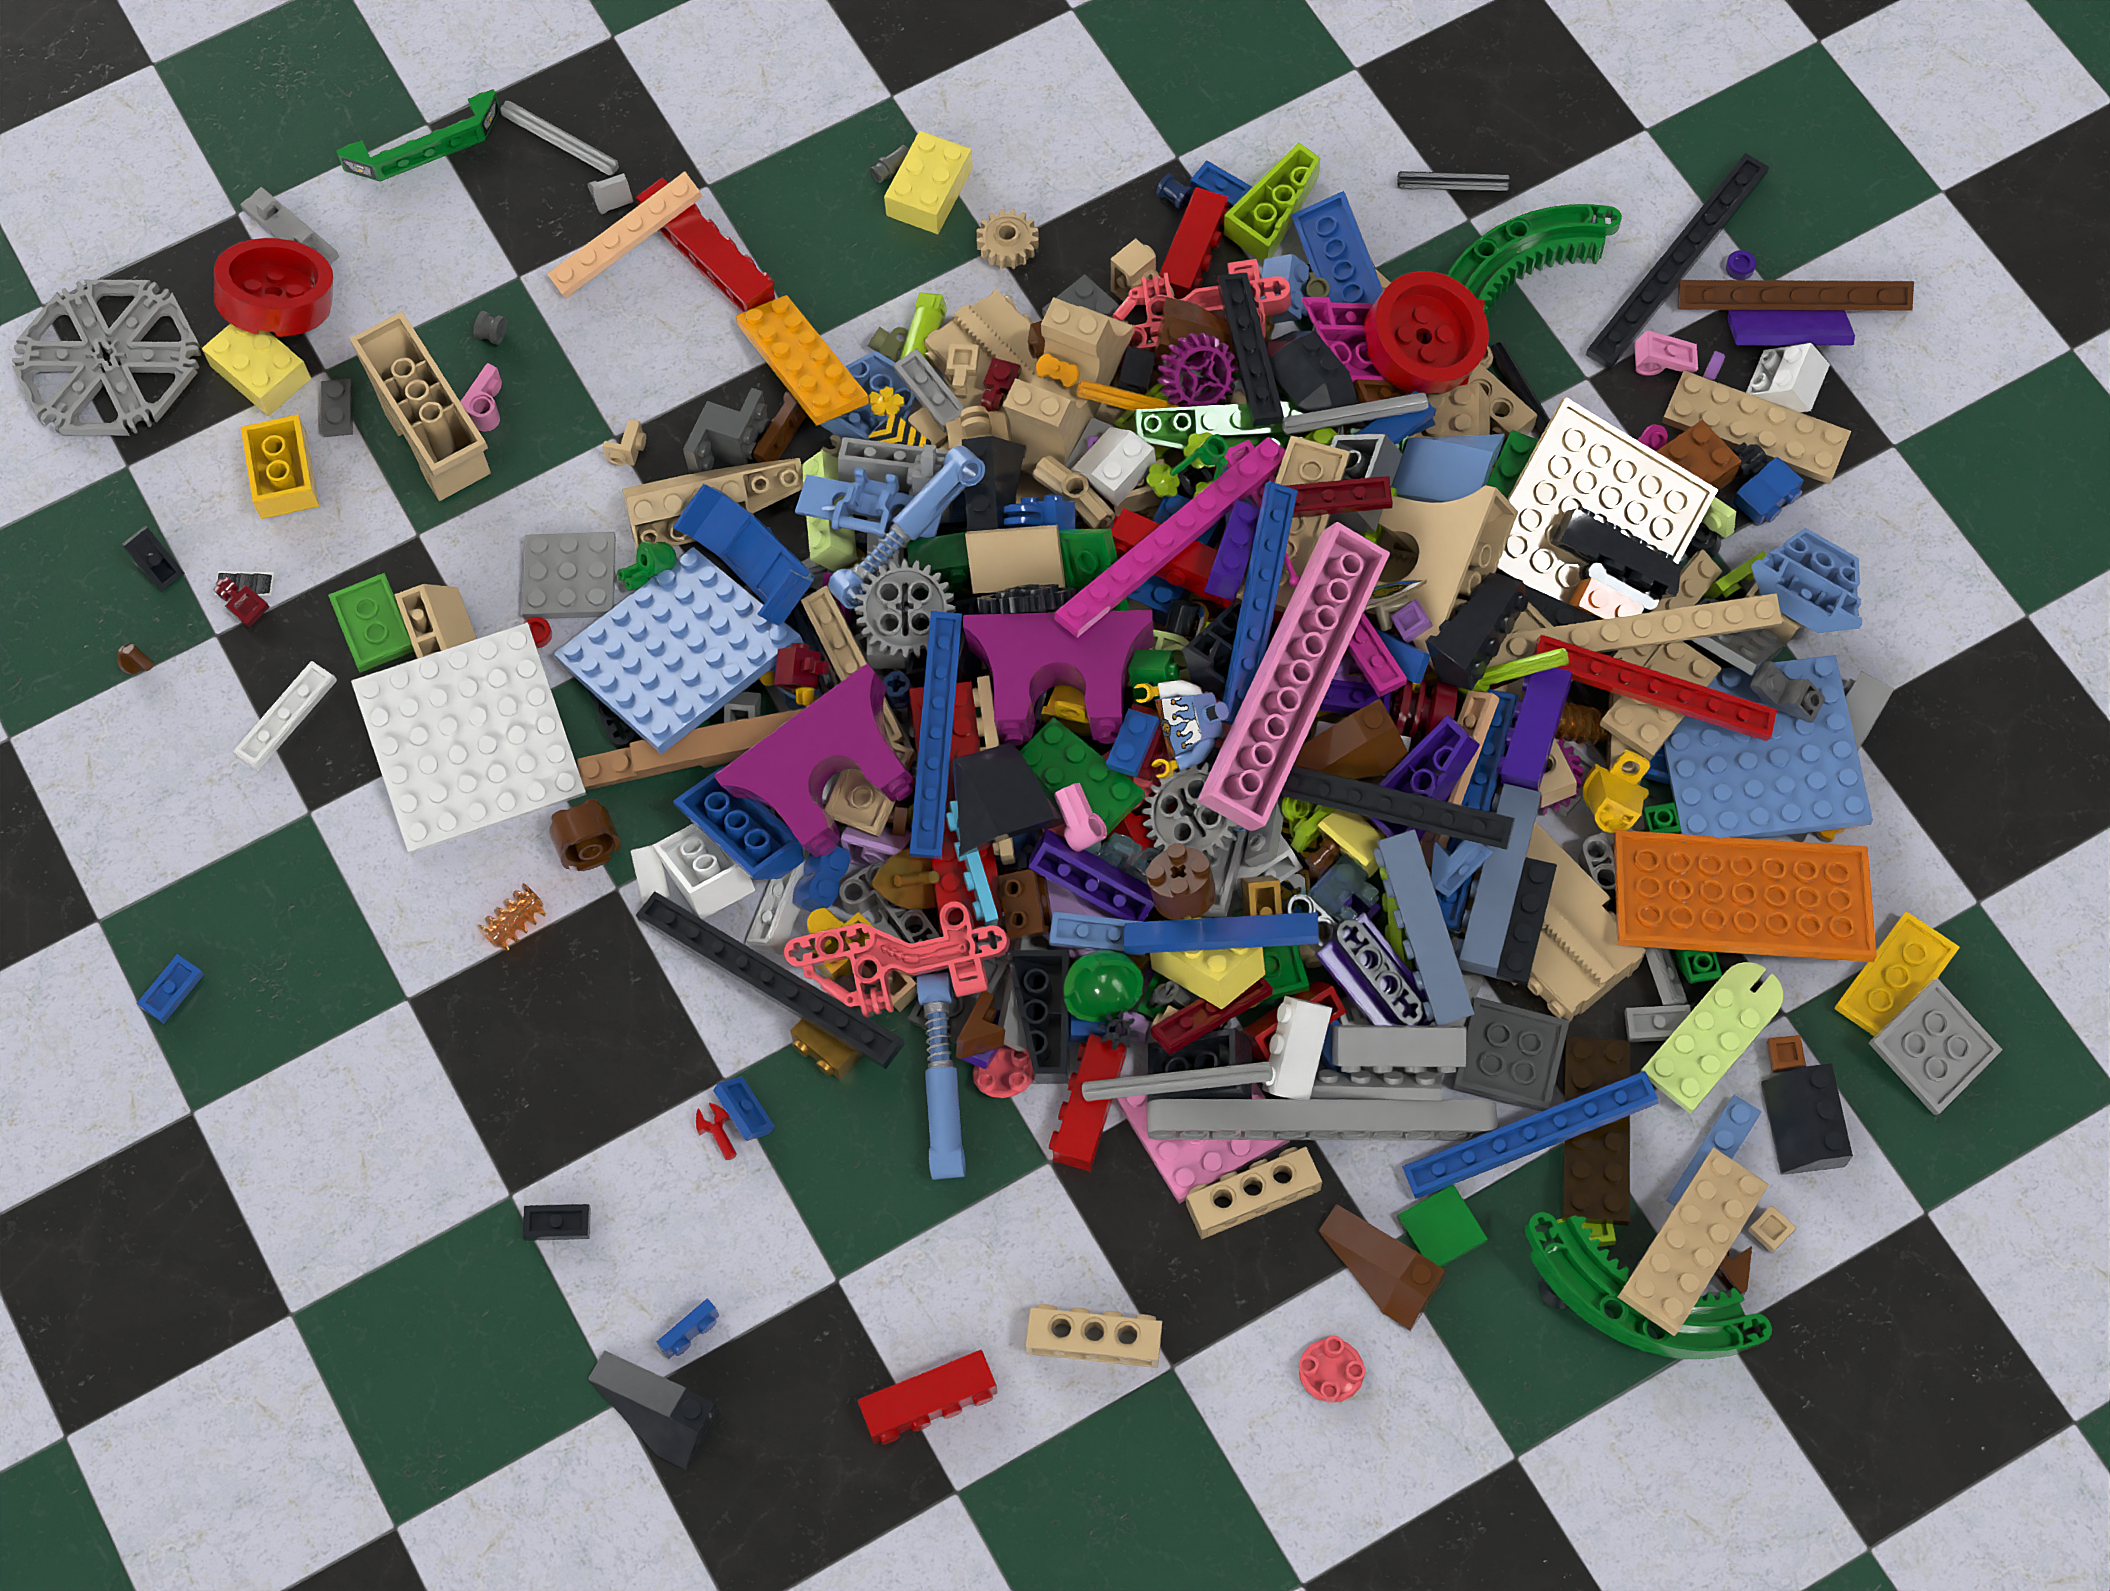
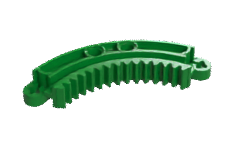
M1594 204L1553 206L1519 215L1494 227L1477 239L1454 263L1447 276L1464 285L1476 299L1485 300L1484 313L1487 318L1491 307L1493 308L1495 305V300L1500 299L1501 292L1506 293L1508 285L1514 286L1516 278L1524 279L1525 272L1532 275L1534 267L1541 271L1543 270L1544 263H1546L1551 268L1553 267L1554 260L1563 265L1565 258H1568L1571 264L1575 263L1576 258H1580L1582 264H1585L1588 258H1591L1593 264H1597L1602 257L1606 240L1605 236L1613 235L1619 230L1622 215L1615 207ZM1596 215L1595 223H1592L1593 216ZM1605 218H1610L1611 224H1606Z
M1539 1212L1533 1215L1525 1224L1526 1237L1534 1250L1529 1254V1257L1545 1282L1578 1316L1599 1331L1621 1343L1664 1357L1715 1359L1737 1355L1743 1350L1759 1346L1768 1340L1772 1334L1771 1323L1765 1316L1758 1313L1745 1315L1740 1304L1745 1299L1735 1288H1732L1726 1293L1720 1291L1713 1296L1709 1292L1703 1297L1700 1296L1678 1333L1673 1336L1618 1298V1295L1629 1279V1268L1624 1267L1618 1270L1619 1260L1617 1258L1611 1261L1606 1259L1609 1253L1608 1249L1598 1251L1597 1247L1601 1241L1599 1239H1589L1593 1232L1592 1228H1582V1224L1586 1221L1585 1217H1577L1575 1215L1564 1222L1558 1223L1551 1214ZM1538 1224L1541 1226L1546 1225L1548 1231L1545 1233L1537 1232L1535 1227ZM1552 1239H1554L1556 1243H1551L1543 1249L1542 1245L1546 1241L1547 1243H1549ZM1604 1307L1612 1310L1614 1319L1609 1318L1605 1314ZM1751 1326H1759L1760 1333H1753L1743 1338L1741 1332L1746 1331ZM1647 1327L1655 1331L1657 1339L1649 1336Z

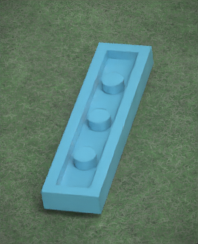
M957 800L950 802L949 812L945 813L946 821L950 832L956 831L959 842L954 843L958 860L965 861L968 872L963 873L967 890L974 891L977 901L972 903L976 920H982L984 927L997 926L999 918L979 852L976 851L959 857Z

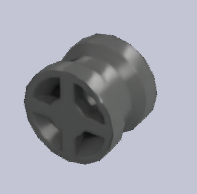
M481 311L475 321L474 337L479 340L486 338L491 343L499 345L506 333L507 319L500 315L493 317L489 312Z

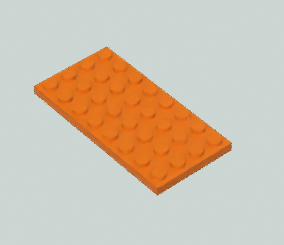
M1625 830L1615 831L1614 860L1617 945L1863 962H1874L1877 957L1868 846L1733 837L1715 838L1714 836Z

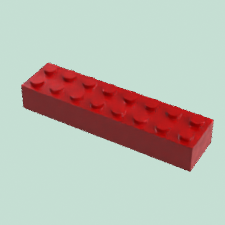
M972 682L956 683L945 813L949 812L950 802L957 800L955 799L953 760L980 752ZM924 687L910 688L909 690L917 764ZM946 816L941 859L930 858L931 870L939 874V880L937 883H933L940 937L944 936L940 912L944 905L949 902L962 903L970 911L975 929L984 927L982 920H976L972 903L977 901L974 891L967 890L963 873L968 871L965 861L958 860L954 843L959 841L956 831L950 832ZM991 844L988 848L978 852L999 918L997 927L1003 930L1002 904L997 895L999 882L993 844ZM960 909L951 911L948 916V922L953 926L959 925L964 919V913Z

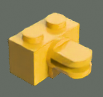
M826 908L812 911L807 919L809 934L857 923H864L873 927L859 912L845 924ZM863 931L860 932V938L850 940L844 935L847 943L858 942L862 946H865V940L870 939V936L863 933ZM837 938L828 939L824 945V950L827 954H833L839 948ZM814 949L812 952L815 953V954H817V958H818L819 955H818L816 949ZM850 959L815 966L825 977L832 981H835L841 975L849 976L853 972Z

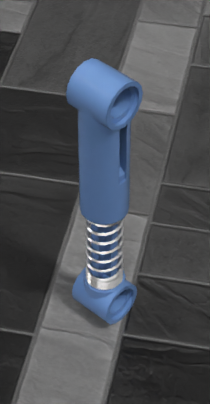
M965 446L952 448L945 456L944 466L893 519L895 523L890 527L891 532L889 534L884 533L885 538L883 540L878 539V546L873 545L874 550L872 552L867 551L868 556L861 558V564L856 563L855 567L851 569L843 568L833 573L828 583L830 592L848 609L862 606L863 604L857 601L856 596L866 595L861 589V584L869 585L871 583L868 575L871 573L876 576L875 573L879 571V566L888 565L887 560L889 558L893 559V554L895 552L899 553L898 549L901 546L905 547L904 542L908 543L912 539L915 541L966 486H973L980 482L985 473L983 461Z
M950 972L917 975L918 1000L920 1006L924 1007V1017L928 1019L925 1023V1026L928 1028L925 1034L929 1036L926 1043L930 1046L927 1049V1052L930 1053L927 1060L931 1063L928 1064V1069L925 1070L930 1134V1173L932 1180L965 1177L966 1163L961 1138L957 1069L953 1067V1061L949 1058L952 1052L949 1051L951 1043H948V1038L951 1035L948 1034L947 1029L950 1026H947V1021L950 1018L946 1016L949 1014L948 1006L950 1003H953Z

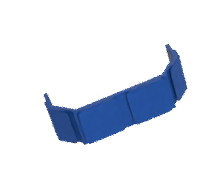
M704 483L673 526L675 530L694 538L719 556L765 603L757 614L781 627L814 580L815 576L758 518L722 491Z

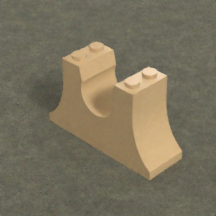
M1053 297L1041 323L1042 336L1045 338L1043 355L1049 353L1053 358H1058L1061 362L1077 364L1080 370L1079 380L1071 388H1065L1061 380H1055L1051 376L1040 378L1037 373L1030 384L1015 378L1003 407L1010 420L1011 441L1025 445L1027 448L1022 462V473L1033 477V472L1039 461L1048 455L1065 466L1092 417L1095 418L1101 405L1100 402L1078 397V383L1084 379L1107 386L1110 385L1134 334V326Z
M403 311L349 338L374 387L385 416L397 435L403 434L427 483L439 501L491 474L483 452L488 449L484 438Z
M1485 485L1467 497L1441 503L1420 502L1392 496L1393 507L1391 509H1383L1378 524L1401 546L1419 555L1415 568L1400 581H1427L1422 587L1407 595L1409 603L1415 598L1420 602L1433 624L1431 628L1412 640L1419 649L1429 652L1425 641L1430 635L1437 636L1440 633L1439 626L1445 620L1451 621L1456 616L1455 609L1461 603L1467 604L1470 593L1489 573L1496 572L1519 512L1496 487ZM1378 580L1376 585L1385 584V582ZM1375 608L1363 611L1370 622L1379 625ZM1397 611L1390 612L1389 615L1391 616ZM1391 619L1393 628L1390 630L1395 632L1394 635L1402 637ZM1430 657L1429 662H1428V665L1434 669V666H1433V663H1432V660H1431V657Z

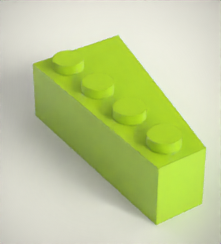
M1298 142L1225 214L1224 235L1262 263H1264V259L1272 258L1293 223L1291 215L1301 209L1319 178L1320 157Z

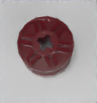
M1422 679L1421 683L1416 684L1414 692H1412L1413 682L1407 680L1406 685L1398 688L1395 692L1390 709V717L1399 734L1402 735L1403 729L1406 728L1405 736L1411 737L1412 743L1417 731H1420L1422 741L1447 715L1454 719L1457 687L1435 683L1430 695H1426L1425 680Z

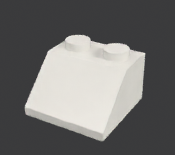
M1110 427L1075 464L1071 471L1084 475L1093 490L1117 507L1148 474L1149 467L1156 463L1154 447L1132 431Z

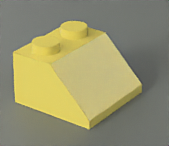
M1337 809L1317 825L1324 839L1326 837L1333 839L1339 845L1340 853L1370 878L1378 869L1373 849L1378 848L1376 842L1388 837L1379 827L1375 829L1367 822L1368 816Z

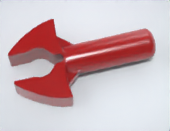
M709 1103L715 1115V1123L711 1124L710 1121L704 1120L698 1108L696 1113V1129L699 1136L705 1132L711 1133L726 1160L734 1159L737 1153L723 1129L724 1122L730 1120L729 1114L718 1105Z

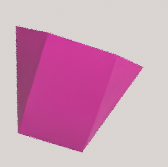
M1303 297L1301 299L1317 334L1348 369L1353 383L1356 379L1387 381L1376 370L1366 351L1368 345L1366 333H1364V323L1367 313L1373 304L1330 302V297Z

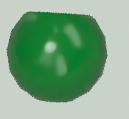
M1103 949L1083 955L1071 966L1064 980L1063 996L1068 1011L1077 1019L1089 1022L1107 1021L1105 1013H1109L1112 1018L1118 1016L1119 1010L1125 1013L1139 1001L1142 995L1141 991L1144 980L1141 970L1128 956L1118 952Z

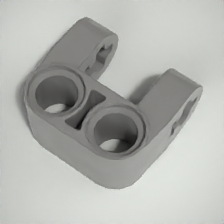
M1631 827V828H1629L1627 831H1634V830H1633V828ZM1603 832L1592 835L1584 841L1578 860L1580 867L1609 897L1616 899L1615 833ZM1588 851H1597L1602 857L1594 858L1589 855ZM1597 879H1607L1611 885H1601Z

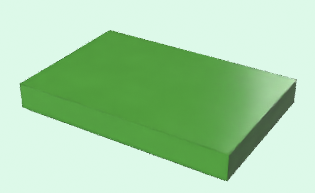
M385 573L328 595L360 673L415 651Z

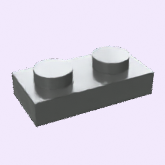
M351 379L321 381V432L324 437L353 435V384Z

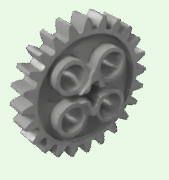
M903 559L901 568H897L895 563L890 561L889 571L879 566L880 576L876 577L870 573L868 576L872 584H861V589L866 595L856 596L857 601L863 605L855 607V613L864 616L856 620L857 625L867 626L862 630L861 634L863 637L872 635L869 641L871 647L878 643L881 644L879 648L880 654L885 653L887 649H891L892 659H895L898 652H903L904 659L908 660L909 652L913 651L919 659L921 655L920 649L928 650L931 611L956 612L954 605L947 604L954 600L953 593L944 594L949 588L948 582L938 584L941 579V573L938 572L930 576V565L921 571L919 561L917 560L912 568L908 567L906 559ZM904 583L908 584V605L910 609L908 611L909 633L907 636H903L902 585ZM922 588L927 590L929 595L925 600L919 601L913 598V592ZM886 589H894L898 592V596L892 601L884 600L881 595ZM920 618L926 619L929 622L928 628L923 631L914 629L912 625L915 620ZM887 619H894L899 623L898 627L893 631H885L881 626Z
M1205 762L1203 767H1201V764L1192 766L1191 769L1186 768L1180 772L1174 770L1170 778H1159L1162 783L1160 787L1151 785L1150 788L1156 794L1154 797H1145V800L1152 805L1151 808L1143 810L1144 814L1151 817L1143 825L1153 829L1147 834V837L1151 840H1157L1154 844L1156 849H1164L1165 851L1171 844L1181 843L1185 847L1201 851L1206 857L1209 853L1217 859V848L1220 847L1228 851L1229 848L1225 841L1227 839L1237 840L1232 830L1242 829V826L1219 814L1216 823L1209 825V818L1215 811L1197 801L1198 798L1195 796L1196 790L1205 784L1213 767L1211 764ZM1182 789H1184L1187 801L1183 798L1181 794ZM1178 800V808L1175 812L1169 814L1170 804ZM1189 804L1197 808L1194 810V815L1198 822L1191 818V816L1193 815V811ZM1200 825L1204 828L1206 832L1205 837H1202ZM1191 827L1190 837L1182 841L1183 831Z

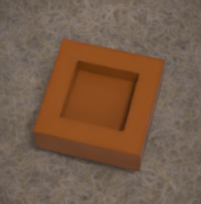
M1800 1035L1768 1038L1766 1044L1772 1073L1791 1071L1806 1066Z

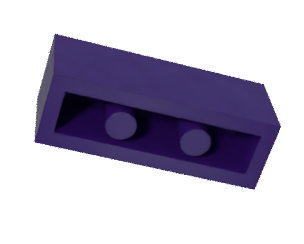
M1236 499L1204 592L1234 602L1253 548L1260 507Z

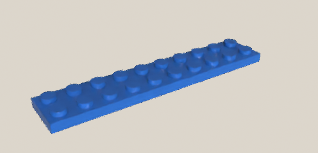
M1339 192L1292 214L1293 222L1312 272L1314 271L1316 277L1324 278L1329 283L1330 292L1328 297H1330V302L1374 304L1383 292V288L1345 192ZM1433 417L1408 435V437L1435 426Z

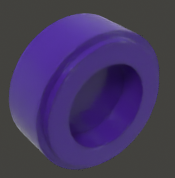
M1735 251L1728 257L1726 272L1733 279L1746 280L1755 271L1756 259L1747 251Z

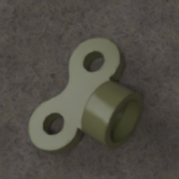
M1314 271L1309 272V282L1306 287L1307 297H1328L1330 292L1329 283L1324 278L1316 277Z
M879 326L867 346L896 363L898 361L897 351L904 348L909 331L903 327H897L889 333ZM897 335H902L904 341H899Z

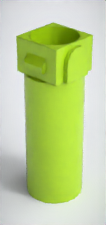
M919 292L915 304L916 310L900 359L918 349L929 363V357L925 356L928 350L925 347L924 340L928 338L927 336L930 333L940 329L948 308L943 295Z

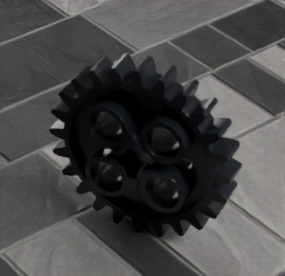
M1027 584L1006 588L1005 591H998L993 595L977 598L979 613H1050L1052 610L1061 608L1078 594V588L1072 586L1059 587V584Z

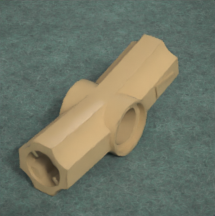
M1050 455L1043 457L1039 461L1033 472L1034 479L1056 495H1062L1064 501L1075 502V512L1091 529H1106L1115 518V513L1089 486L1088 480L1084 475L1073 473ZM1074 489L1083 490L1079 494H1070Z

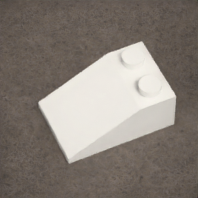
M694 823L652 845L688 905L702 920L755 891L750 875Z

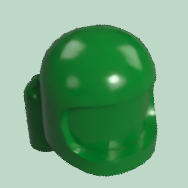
M649 541L642 542L637 549L636 563L627 568L618 569L617 577L620 581H625L624 585L627 590H637L646 584L650 577L658 576L664 570H672L677 561L676 552L666 542H656L653 544Z

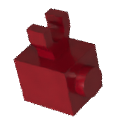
M791 643V647L778 649L774 685L795 691L800 687L817 689L818 675L828 674L829 662L820 661L821 653L809 650V645Z

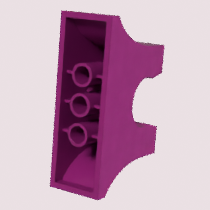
M1152 610L1109 611L1078 638L1055 620V613L963 615V628L968 649L985 664L994 681V722L999 742H1004L1005 744L1011 742L1014 746L1021 745L1023 742H1029L1036 723L1034 716L1035 703L1044 691L1055 686H1070L1079 690L1085 696L1087 720L1093 740H1098L1101 743L1115 742L1124 721V700L1130 678L1128 668L1135 650H1149L1155 646Z
M868 663L714 775L719 784L735 798L756 800L775 809L787 823L801 845L816 858L820 855L824 857L832 853L837 848V843L841 841L836 822L827 814L822 801L824 787L834 774L846 769L860 770L863 772L864 777L892 802L897 799L901 801L907 798L914 791L913 787L916 786V780L895 752L887 735L883 718V701L887 687Z

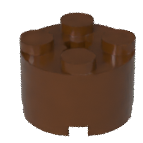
M589 799L583 802L582 805L568 810H559L551 816L552 824L549 833L560 861L566 869L570 870L569 866L576 867L578 871L597 868L611 859L609 854L614 849L617 852L620 849L621 842L609 812L596 799Z
M1174 843L1167 850L1157 855L1146 869L1147 881L1156 910L1162 916L1170 920H1181V917L1191 916L1194 919L1206 913L1213 905L1216 897L1215 882L1209 860L1201 851L1185 847L1181 843Z

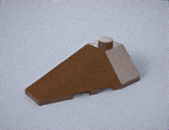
M1170 297L1165 298L1155 355L1161 356L1166 354L1170 356L1172 352L1169 350L1168 345L1173 344L1179 347L1178 338L1183 337L1188 340L1190 333L1197 334V336L1200 333H1206L1209 335V338L1215 336L1219 338L1220 343L1227 344L1229 347L1227 352H1231L1235 356L1226 321L1195 303ZM1201 351L1193 353L1185 361H1192L1196 354H1200ZM1236 357L1230 363L1237 365ZM1239 369L1233 371L1234 373L1240 374Z
M1378 699L1304 743L1293 765L1346 778L1360 779L1370 776H1381L1392 771L1409 753L1381 699Z
M1338 1204L1335 1205L1319 1229V1233L1372 1298L1381 1312L1411 1332L1446 1279V1271L1415 1250Z

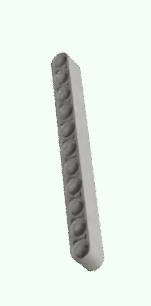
M1156 1099L1146 1104L1147 1135L1155 1140L1468 1141L1498 1129L1496 1103L1490 1100Z

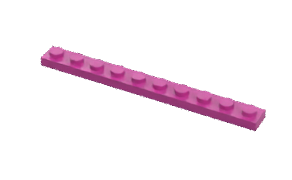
M1267 437L1055 612V620L1078 638L1230 512L1236 499L1243 501L1266 482L1271 475L1278 472L1286 450Z
M1246 440L1228 449L1224 457L1227 460L1226 465L1229 469L1254 449L1250 440ZM1273 475L1248 496L1252 505L1261 508L1265 484L1269 481L1274 483L1276 481ZM1363 612L1347 646V650L1378 697H1381L1406 685L1407 677Z

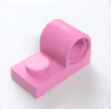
M1647 330L1635 342L1636 371L1646 376L1656 375L1665 368L1694 373L1698 370L1697 344Z
M488 363L460 401L477 429L484 432L495 429L500 422V415L493 397L499 393L502 381L497 367Z

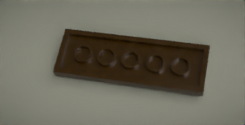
M1566 1036L1564 1043V1103L1630 1077V1041ZM1630 1115L1563 1141L1562 1221H1566L1568 1218L1576 1215L1577 1217H1585L1586 1223L1629 1225Z

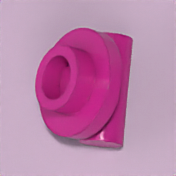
M1653 424L1644 430L1642 436L1637 441L1657 452L1667 444L1668 434L1663 426Z

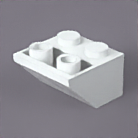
M1812 343L1764 350L1746 393L1800 413L1811 411L1830 364Z

